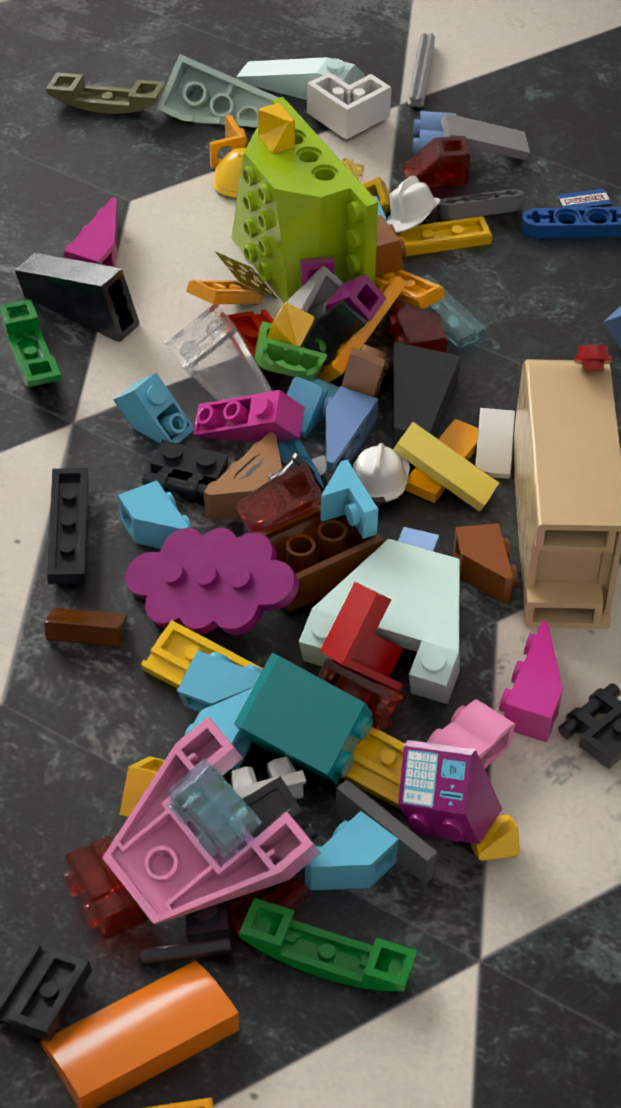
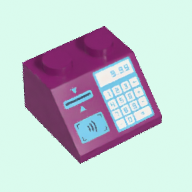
M408 740L405 743L398 805L410 830L420 836L427 835L450 839L455 842L462 841L480 844L502 811V807L476 749Z

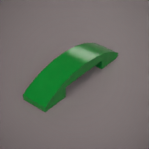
M32 300L0 305V315L8 343L24 384L30 387L62 380L53 355H50L41 333L38 316Z
M257 898L253 899L239 932V937L248 944L291 967L337 983L372 990L404 991L417 956V950L377 937L374 945H370L294 920V910Z

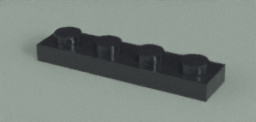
M88 468L52 469L47 565L48 584L86 583Z

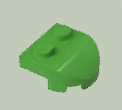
M262 321L255 351L256 363L263 369L291 377L298 376L307 381L316 380L327 354L307 349L303 344L299 347L267 338L272 324ZM315 337L316 345L325 352V342L321 338Z

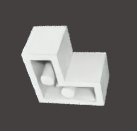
M328 72L307 83V113L346 140L390 117L391 86L372 74L348 85Z

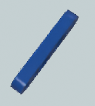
M621 207L532 208L523 213L521 231L531 238L621 237ZM561 221H569L573 224H563ZM591 221H601V222H604V223H603V224H596V223H593V222H591Z

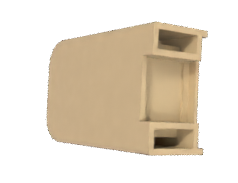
M526 359L522 365L514 430L513 461L524 622L526 627H540L541 622L546 621L550 628H610V611L621 556V452L610 364L604 365V370L584 371L582 370V365L576 364L575 360Z

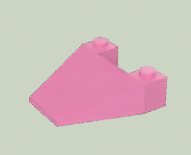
M209 716L174 745L102 857L155 925L288 881L321 853L288 812L283 814L256 838L248 831L212 786L215 781L241 761L243 757Z

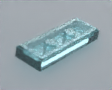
M430 274L421 277L440 285ZM445 288L444 298L421 310L458 348L486 337V327Z

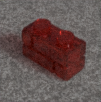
M108 835L91 842L88 847L82 846L67 853L65 857L67 872L62 874L64 884L71 897L79 895L83 902L80 905V910L87 926L90 929L97 926L103 939L114 937L124 932L126 928L131 929L146 922L149 918L102 858L113 842L111 836L109 837Z

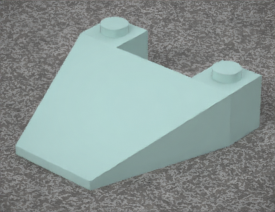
M388 539L312 608L299 640L302 659L305 662L339 671L341 664L323 654L320 650L354 582H357L392 599L375 634L400 647L417 652L409 673L411 693L448 704L460 672V561L458 558Z

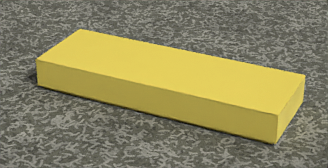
M414 422L411 423L393 449L394 452L479 512L499 485V482Z

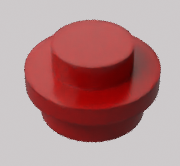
M583 345L578 347V355L575 356L574 362L582 365V370L602 371L604 370V365L612 363V356L608 355L607 346Z

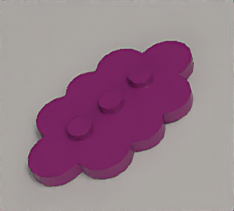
M215 528L204 536L195 529H179L165 540L160 552H146L137 556L130 563L125 576L127 587L139 599L146 600L145 610L147 616L158 627L166 629L172 620L180 625L184 624L189 630L199 635L207 634L217 627H220L225 633L232 635L246 633L258 623L263 610H279L287 606L295 598L299 588V580L296 573L285 562L276 560V549L264 534L256 532L246 533L237 538L232 531L226 528Z

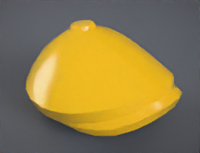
M246 148L230 151L217 165L214 171L213 187L218 193L237 199L243 155Z

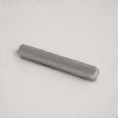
M432 33L420 35L408 96L410 107L416 106L421 108L424 105L435 45V36Z

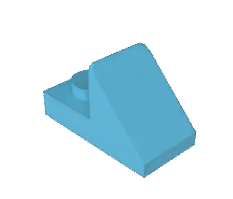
M298 376L294 377L287 395L305 407L300 436L306 438L324 418L322 411L326 400L329 397L333 398L340 387L319 378L314 381H307Z
M344 460L340 462L321 496V520L326 521L346 515L349 524L356 526L364 539L377 535L378 508L349 461Z

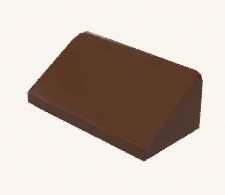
M53 607L44 623L46 640L121 647L127 614Z

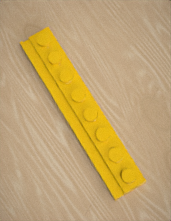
M172 620L150 650L151 654L146 661L143 660L141 663L145 672L177 689L197 650L209 655L212 652L223 654L232 663L242 667H246V665L259 667ZM372 726L368 736L363 741L359 740L353 752L354 762L347 775L340 778L350 781L362 790L401 810L398 805L405 743Z

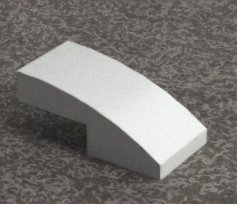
M480 408L475 466L492 478L510 479L515 411Z

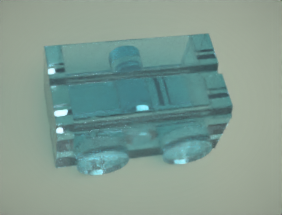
M206 758L202 759L166 792L172 799L167 807L183 825L188 820L192 821L201 832L195 837L196 840L212 857L219 852L223 858H226L264 823Z

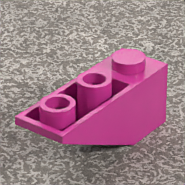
M112 197L104 207L98 210L96 216L89 224L85 225L80 234L65 247L63 258L116 267L118 239L117 198Z
M281 390L198 404L193 436L196 438L257 442L263 439L269 432L276 434L277 443L300 439L305 407Z
M542 621L536 635L530 633L527 638L523 653L526 655L525 661H517L511 682L514 683L512 690L507 688L504 690L499 704V711L504 712V717L515 723L514 732L547 742L559 715L563 688L548 622Z

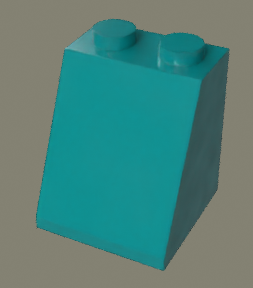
M271 653L234 725L255 746L280 758L287 756L291 763L337 784L340 777L347 775L354 762L353 752L359 740L363 741L368 736L373 724V719L371 718L373 713L361 700L288 660Z

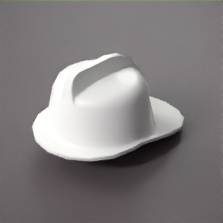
M410 176L390 193L391 214L386 222L388 225L392 224L396 233L407 231L423 222L434 207L440 203V199L433 197L426 183L419 182L416 176Z
M383 443L365 449L360 453L353 465L354 471L371 497H384L385 501L389 502L397 499L404 493L410 469L409 462L394 452L393 449L385 447Z

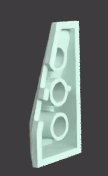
M308 58L250 61L236 76V79L251 86L307 100V83L328 72L348 85L364 78L365 74L355 64L343 62L340 59Z

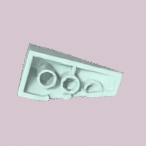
M179 54L156 109L184 122L225 125V116L231 115L238 126L257 128L258 110L271 105V100L279 97Z

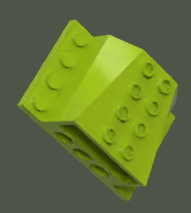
M283 96L271 100V105L276 103L282 104L295 120L294 148L271 153L258 137L257 126L243 155L231 239L243 252L245 260L249 264L252 263L256 268L261 280L269 284L283 303L287 302L301 288L300 259L333 257L335 275L342 282L345 283L366 274L375 285L378 201Z

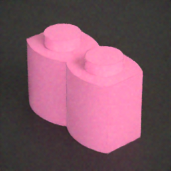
M476 699L467 706H460L452 716L451 723L443 729H436L429 737L427 743L476 749L483 767L486 769L511 744L515 723Z

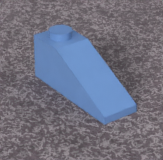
M341 386L333 398L329 397L326 400L322 411V416L325 417L326 472H335L341 461L348 460L350 463L377 425V398Z

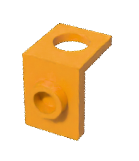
M231 115L225 116V139L210 142V166L212 169H216L222 160L217 157V153L221 148L230 146L234 150L245 148L247 145L244 129L239 128Z

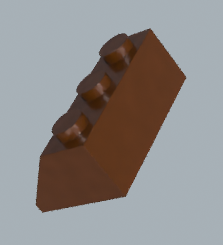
M321 504L257 532L264 534L272 542L277 552L276 560L289 565L299 580V588L295 598L284 607L288 613L326 596L384 543V539L378 532L377 535L363 539L356 526L349 524L346 515L322 521Z

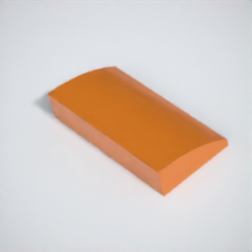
M195 960L55 1033L50 1042L42 1040L41 1046L77 1107L97 1108L238 1032L239 1012L214 978Z

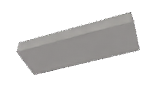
M445 113L441 120L447 143L526 160L530 154L524 131Z

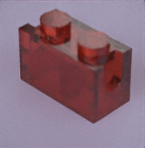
M326 658L318 677L330 684L333 676L336 673L340 674L335 687L361 700L368 706L373 713L371 717L373 719L372 728L391 730L395 721L389 719V716L395 711L396 704H404L408 695L343 666L333 659Z

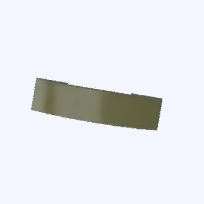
M56 72L46 87V93L65 104L82 110L105 114H124L140 111L156 104L166 85L162 81L137 79L132 89L85 85L84 76L81 74Z

